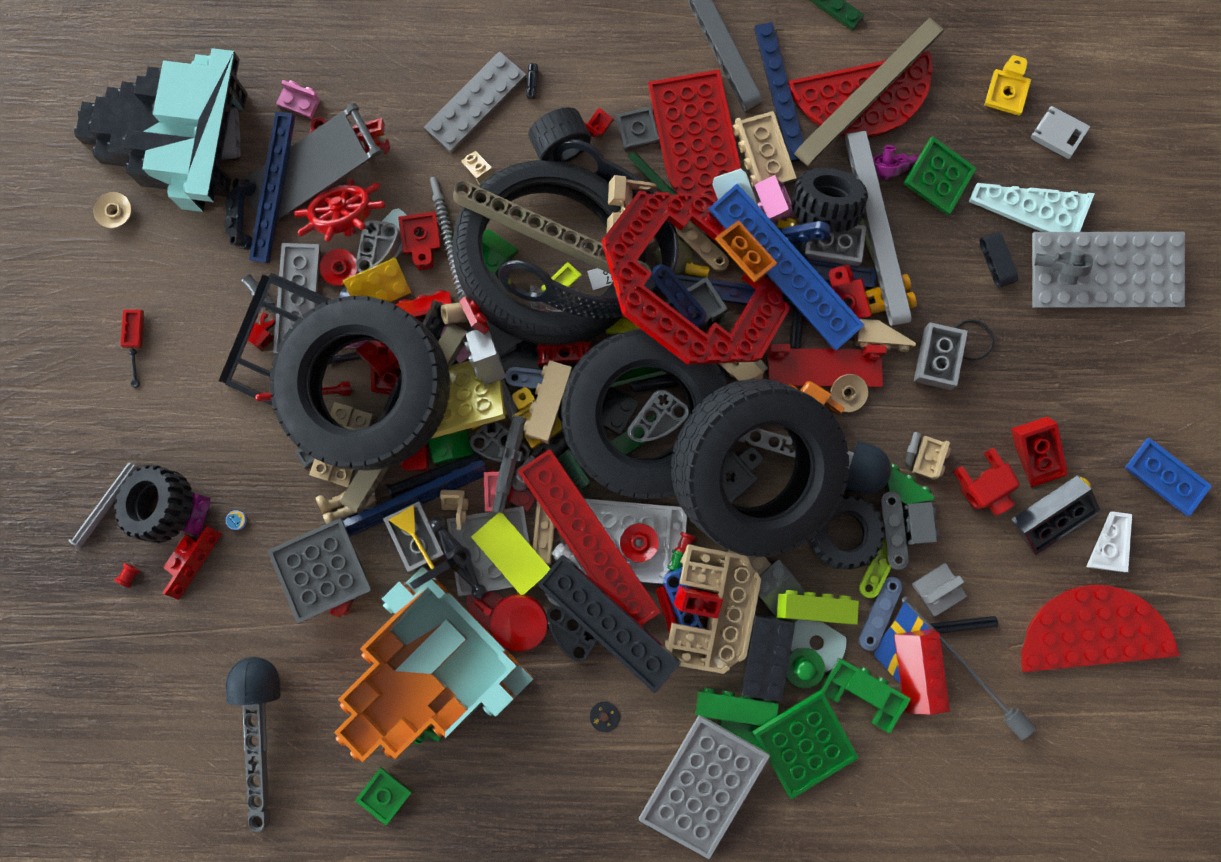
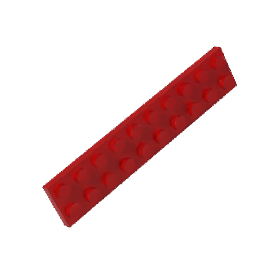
M547 450L519 469L518 473L590 579L641 625L661 613L552 450Z

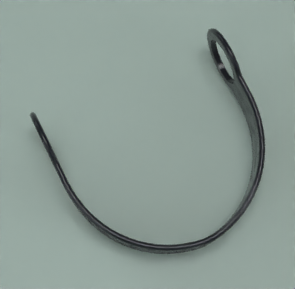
M567 140L554 149V161L564 162L562 154L567 149H580L589 153L598 165V170L594 173L607 182H610L614 175L625 176L628 180L642 181L623 167L605 159L598 149L584 141ZM632 190V199L640 190ZM651 190V191H646V194H654V193H655L653 190ZM665 220L655 234V237L660 247L662 265L669 267L673 272L678 261V237L675 226ZM511 260L503 263L499 268L498 275L503 286L512 294L522 299L543 302L563 312L585 318L611 319L624 316L618 297H601L574 290L554 281L547 272L532 263ZM515 269L529 271L543 281L546 290L540 293L524 291L512 283L508 272ZM656 284L649 288L656 296L661 291Z

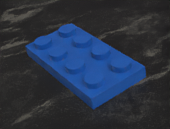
M1147 438L1124 467L1186 516H1191L1212 487L1211 484L1151 438Z

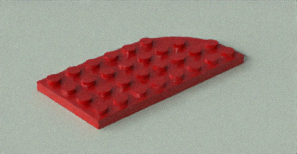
M720 69L648 82L665 171L672 188L677 194L691 193L692 196L708 194L715 201H718L712 185L714 177L741 169Z

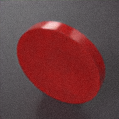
M519 594L502 599L495 606L490 619L491 632L496 641L512 651H526L537 646L543 640L548 626L547 614L543 606L534 598Z

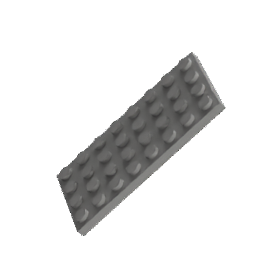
M1185 232L1032 233V308L1185 307ZM1079 250L1091 255L1093 258L1091 273L1087 276H1078L1076 285L1065 283L1067 274L1061 271L1053 272L1052 267L1034 266L1037 253L1054 256L1057 253L1062 254L1066 251Z

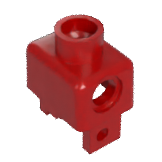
M993 447L983 453L992 468L983 472L979 478L972 481L963 466L953 470V473L962 486L959 490L971 507L979 510L989 506L994 516L1015 505L1009 494L1018 489L1020 483L1009 463H1003Z

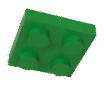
M380 767L355 801L387 826L413 791L384 768Z

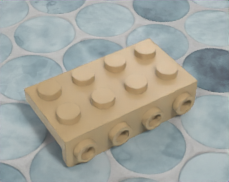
M774 111L744 120L737 118L733 125V132L739 138L740 152H744L746 158L744 163L746 169L750 170L752 186L754 187L755 184L774 175L783 181L784 184L796 181L797 177Z

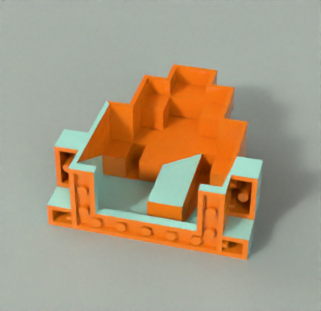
M424 566L406 583L398 582L382 598L385 602L383 606L391 614L394 613V615L360 648L363 652L362 657L368 663L373 662L374 664L338 699L341 702L340 707L346 713L350 712L352 715L334 732L337 735L336 740L342 746L346 745L351 750L350 754L356 761H366L381 745L384 747L382 751L386 756L396 759L431 725L434 726L432 729L439 737L443 735L446 738L482 703L484 704L483 710L488 715L496 717L534 679L436 577L415 590L412 589L409 583L429 571Z

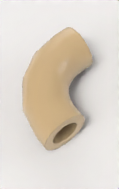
M460 303L441 306V316L445 324L457 323L464 329L471 327Z

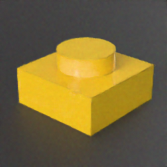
M786 218V221L778 220L777 227L786 228L801 224H797L798 220Z

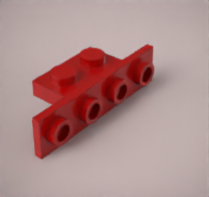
M206 526L197 541L185 534L163 567L173 575V578L163 591L164 595L177 600L181 598L223 533Z

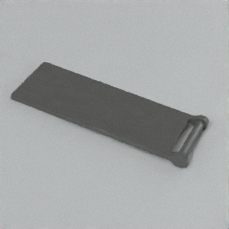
M356 103L348 105L344 111L290 147L277 222L370 159L382 153L361 118ZM352 115L370 148L368 153H366L347 118L348 116ZM266 164L245 178L254 181L256 184L254 194L251 196L246 195L256 215Z

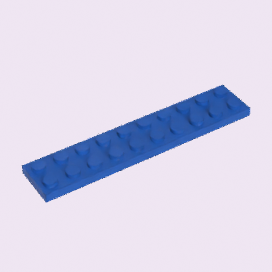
M738 184L733 186L708 209L725 229L739 220L772 256L777 264L766 275L834 351L864 326L863 322Z

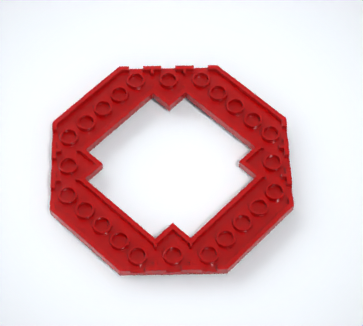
M638 191L601 240L622 314L687 365L758 362L763 357L789 311L788 303L784 302L783 293L767 275L754 283L744 272L741 279L756 290L731 332L728 333L717 323H714L707 334L644 286L652 273L639 264L637 260L665 220L669 221L680 231L688 221H691L715 240L719 234L726 230L708 210L716 201L708 194L692 196L691 193L669 195V192L646 194V191Z

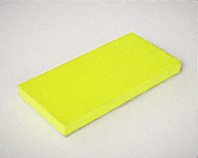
M502 513L496 514L471 536L520 595L526 594L550 570V567Z

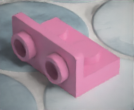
M282 80L283 90L276 103L277 106L312 119L320 102L316 91L310 87H300L294 81L287 82Z

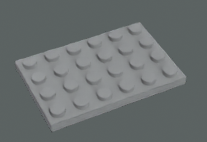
M698 715L639 816V821L710 859L770 755L725 728Z

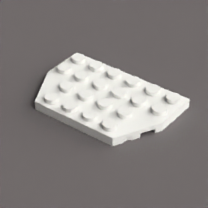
M585 499L621 553V535L630 525L641 523L654 529L659 539V546L656 554L651 559L644 562H633L626 558L623 553L622 555L641 582L662 584L663 577L670 572V569L667 567L672 564V549L674 550L678 546L681 538L680 533H686L687 515L683 509L676 506ZM637 540L635 544L641 547L643 542L642 540Z

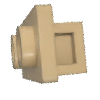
M476 151L461 160L462 164L475 177L479 185L495 174L492 167Z
M441 490V510H457V530H461L462 523H466L465 510H468L469 504L468 499L465 498V491Z

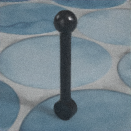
M132 348L129 350L133 376L131 386L137 388L140 385L136 375L135 355L137 351Z

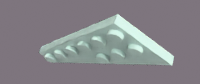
M977 183L969 202L1041 232H1080L1095 193L1081 194L1075 191L1059 192V190L1024 189L1017 186L1001 187L1000 185Z

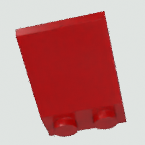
M1044 417L1011 428L1015 448L1031 487L1068 475L1057 422L1049 417Z

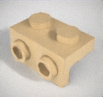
M924 436L912 473L932 480L939 478V476L941 477L945 470L944 460L948 458L951 451L949 447L950 442H942Z

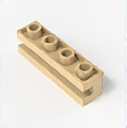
M550 360L548 366L544 365L541 374L544 378L542 384L538 383L535 392L538 395L536 402L532 401L529 410L532 415L530 420H526L523 431H526L527 438H536L541 440V442L549 444L572 367Z

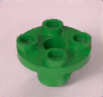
M810 648L795 649L790 653L787 678L792 684L801 688H810L817 685L825 672L822 657Z

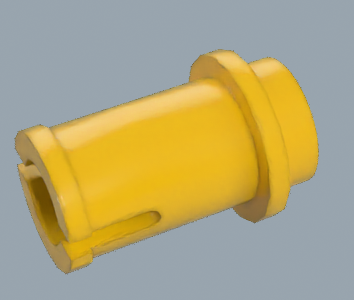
M693 262L686 264L685 274L688 276L708 277L709 267L695 265Z

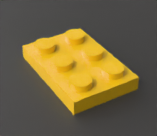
M395 257L343 280L350 296H368L392 302L411 293Z

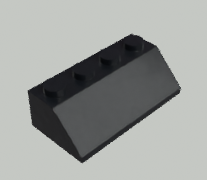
M1077 475L1023 512L1017 514L1012 518V521L1021 537L1036 555L1101 513L1092 489Z

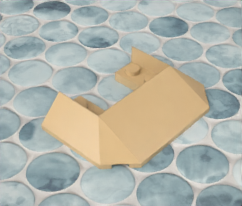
M687 545L680 561L683 563L680 584L714 590V593L723 599L718 619L708 617L706 629L672 623L669 639L665 640V647L682 662L679 666L724 674L730 670V667L747 657L761 578L745 555Z

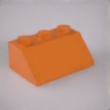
M739 220L715 238L754 283L764 277L777 264Z

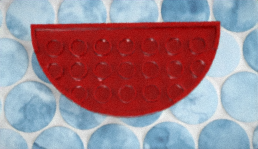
M930 51L924 52L841 135L845 136L849 133L866 131L867 137H875L891 132L906 123L918 111L928 94L933 70ZM886 60L790 80L788 82L789 88L802 112L814 123L821 126Z
M1086 585L1064 591L1055 598L1050 599L1035 614L1026 631L1027 635L1021 651L1022 672L1180 655L1169 626L1148 602L1121 588L1107 585Z

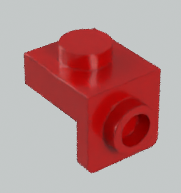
M598 107L589 122H585V125L592 137H602L614 121V118Z

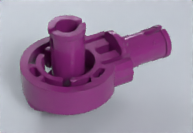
M884 146V154L873 157L877 178L889 180L892 176L908 171L910 167L915 165L920 154L914 156H906L904 153L895 155V146Z

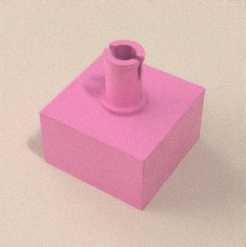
M776 175L754 185L761 201L758 203L759 208L766 213L767 217L774 224L777 225L778 220L786 221V218L792 219L796 217L792 210V202L784 182Z

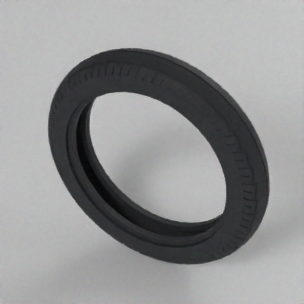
M535 160L518 163L496 172L478 186L508 201L536 193L566 196L588 207L601 219L606 228L609 216L621 210V205H608L609 182L588 169L567 162ZM482 199L476 200L479 203H484ZM495 207L494 209H495L496 211H498V210H500L501 208ZM462 208L453 235L455 270L467 298L471 301L474 300L480 308L479 311L495 327L524 341L544 345H564L581 342L597 336L622 318L593 319L566 312H546L530 308L511 298L495 282L485 263L482 236L491 219L468 208ZM646 248L638 258L639 261L645 264ZM613 282L601 297H617Z

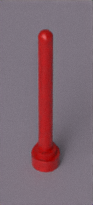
M343 381L337 384V386L322 387V394L342 395V397L351 396L349 381ZM270 393L257 394L255 399L257 401H269L273 396Z

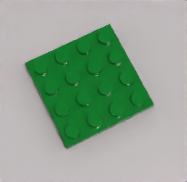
M821 690L752 731L762 750L770 755L768 761L791 800L858 759L854 748Z

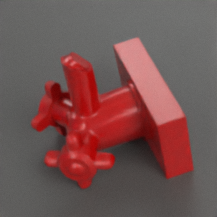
M379 118L366 122L365 125L374 142L381 150H384V154H387L390 149L389 140L385 139V143L379 142L377 138L383 136L385 132L383 119ZM352 126L360 142L364 143L366 153H368L370 148L358 126Z

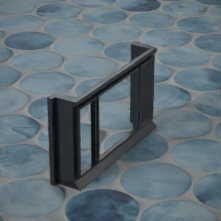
M271 273L270 276L262 274L218 380L253 398L262 392L233 380L232 377L237 365L240 364L270 378L271 371L241 358L261 307L295 322L300 318L264 301L270 285L274 284L317 305L324 302L328 303L329 300H332L274 273ZM269 400V401H262V402H264V403H267V404L273 406L271 400Z

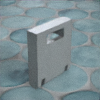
M1051 106L1031 135V139L1070 159L1090 126ZM1072 134L1079 137L1074 146L1067 143Z

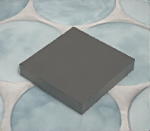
M652 107L616 114L624 151L660 143Z

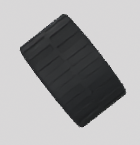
M562 107L544 114L532 124L528 132L529 139L539 160H554L553 152L555 147L567 140L572 139L591 143V135L579 111L571 107ZM567 149L562 154L564 162H569L584 151L580 149Z

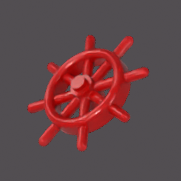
M348 178L345 185L321 192L311 202L308 209L296 210L294 212L295 217H308L310 222L298 230V235L304 236L315 230L325 234V241L330 242L334 234L344 232L345 236L350 237L356 233L355 227L364 230L366 225L363 221L370 215L371 211L386 207L384 201L371 202L369 195L380 189V184L374 183L368 188L363 189L353 185L354 180Z

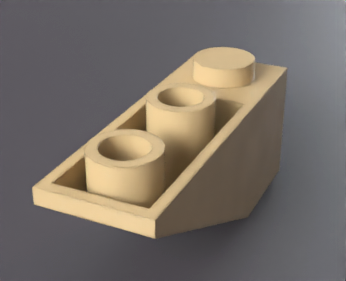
M860 319L864 326L855 333V345L860 346L862 349L866 345H886V350L896 348L900 352H908L916 346L914 341L879 320Z

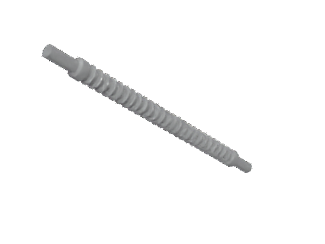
M431 177L430 182L434 194L432 199L436 203L434 207L437 208L438 222H441L439 226L442 227L440 230L443 232L444 246L448 252L449 266H452L450 270L453 271V281H456L454 285L457 286L455 290L458 291L457 296H459L463 289L454 266L453 236H451L453 232L450 231L452 227L449 226L451 223L448 221L447 208L444 207L446 203L443 202L444 195L440 192L437 177ZM470 327V328H468V329H466V330H468L469 332H471V331L476 330V329H474L473 327Z

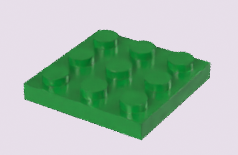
M931 137L903 184L944 214L949 215L974 174L976 167L938 139Z

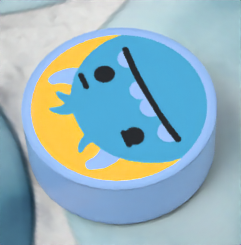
M238 510L231 511L226 517L227 526L233 530H241L247 523L246 515Z

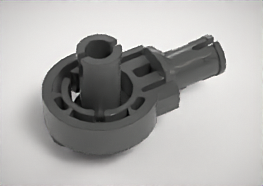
M1079 250L1066 251L1062 254L1057 253L1054 256L1037 253L1034 266L1052 267L1053 272L1061 271L1067 274L1065 283L1076 285L1078 276H1087L1091 273L1093 258L1091 255Z

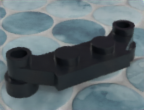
M235 178L232 183L233 189L230 195L227 196L225 204V233L229 235L231 245L248 251L251 249L253 238L243 234L245 194L250 196L254 194L256 184L252 180Z

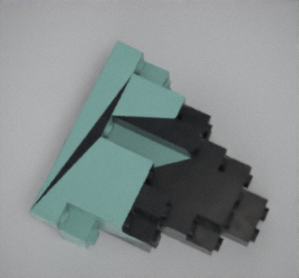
M212 48L209 56L195 54V59L191 64L163 61L161 68L148 66L144 76H137L135 83L122 81L121 88L107 87L103 97L96 96L95 103L82 101L81 108L78 109V122L74 128L75 137L82 144L94 145L93 157L101 164L125 166L127 174L140 186L167 189L168 197L181 209L203 212L205 201L214 202L215 195L229 196L232 179L222 169L220 164L231 104L233 103L238 110L245 109L247 92L237 79L240 59L235 51Z

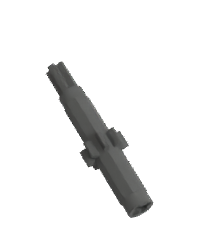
M513 416L505 448H500L498 457L502 458V463L495 490L493 512L503 514L517 462L522 463L524 454L520 452V447L524 435V425L527 420L524 417Z

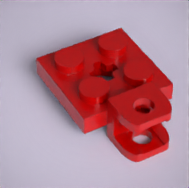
M436 212L399 216L403 254H412L414 264L418 270L432 269L434 266L432 251L441 249ZM418 229H421L422 232H425L422 235V237H418L417 235H415V233L418 232Z
M848 264L830 270L831 288L843 301L847 299L846 297L853 300L849 308L859 319L871 316L872 311L863 278L855 280L852 269Z
M369 340L356 348L357 354L380 377L399 365L395 354L385 343ZM381 351H387V354H386V355H385L384 353L380 354V352H381Z

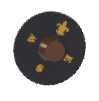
M610 702L597 703L590 712L592 726L601 732L613 730L619 722L618 709Z

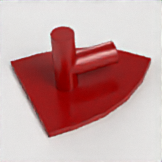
M489 591L481 600L475 599L472 594L466 595V604L468 611L491 632L490 619L495 606L504 598L497 593Z

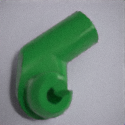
M429 727L414 743L421 744L429 738L439 742L441 737L433 731L432 727Z

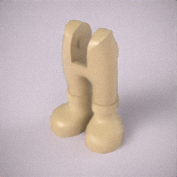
M345 492L333 497L332 500H327L324 496L315 497L326 524L339 518L344 520L356 514V512L346 506L335 512H330L343 505L341 499ZM374 495L370 497L363 510L377 501Z

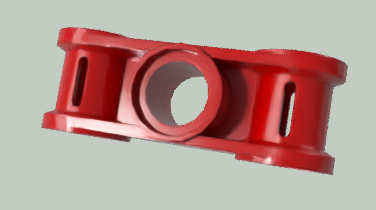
M583 341L564 345H539L536 347V351L539 353L537 365L540 368H543L544 365L548 366L549 360L566 366L576 365L583 357V351L586 354L592 347L591 342ZM562 352H567L570 354L566 358L560 356Z

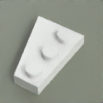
M1109 513L1086 567L1128 572L1132 514Z

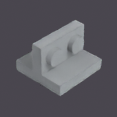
M946 563L941 564L911 583L932 617L939 615L967 597L960 586L964 581L960 576H954Z

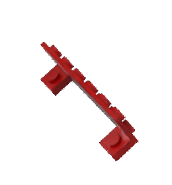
M771 344L768 348V380L781 382L786 385L790 383L793 386H804L806 382L811 381L819 387H832L839 377L846 374H854L861 377L867 384V387H882V357L886 354V345H866L864 349H837L834 351L833 349L790 348V344Z

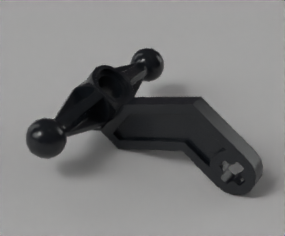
M434 517L431 520L430 526L433 531L439 533L446 561L409 584L415 590L451 568L472 587L471 594L475 599H483L487 594V590L484 585L478 583L471 560V552L445 529L446 522L442 517ZM456 555L461 558V562L457 560Z

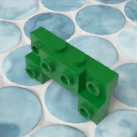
M838 658L819 691L821 690L825 697L838 703L844 690L871 704L877 710L870 723L891 734L897 720L907 707L910 698L888 686L889 682L879 676L877 679L870 676L872 672L861 666L858 669L843 659Z

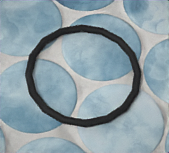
M969 319L962 321L961 323L956 325L955 328H958L964 323L975 322L984 326L990 333L991 345L984 355L976 358H970L963 355V359L975 361L983 359L984 357L989 355L990 351L993 348L994 337L991 329L988 327V325L979 320Z

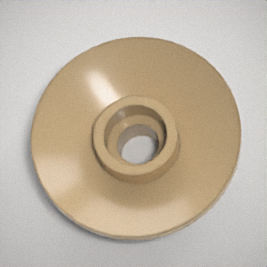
M109 192L100 196L93 209L96 221L103 227L111 229L124 225L129 220L132 212L130 201L118 192Z
M846 374L839 377L833 383L830 396L845 408L844 412H853L865 404L868 397V387L861 377L854 374ZM846 389H850V393L848 395H845L844 393Z

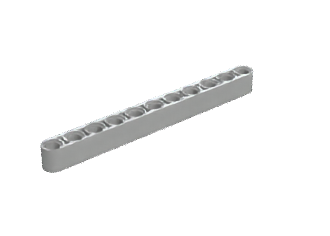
M866 131L849 133L845 135V142L852 172L856 179L862 181L868 192L863 218L888 321L891 326L911 322L910 308Z

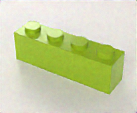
M786 590V594H778L777 618L857 625L859 601L851 600V596L839 595V599H835L833 594H822V597H816V593L804 592V595H798V591Z

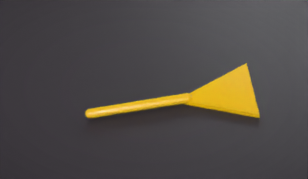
M414 505L389 519L388 521L412 535L430 568H435L416 536Z

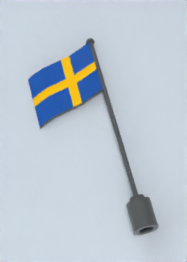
M906 596L901 600L903 605L895 621L883 635L874 652V656L899 683L900 678L894 634L934 629L907 600L908 597ZM940 635V640L945 647L1004 709L1005 718L1003 721L1020 740L1030 736L1036 726L1019 708L1008 709Z

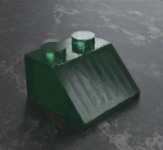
M570 450L565 451L557 458L580 493L591 487L589 479Z

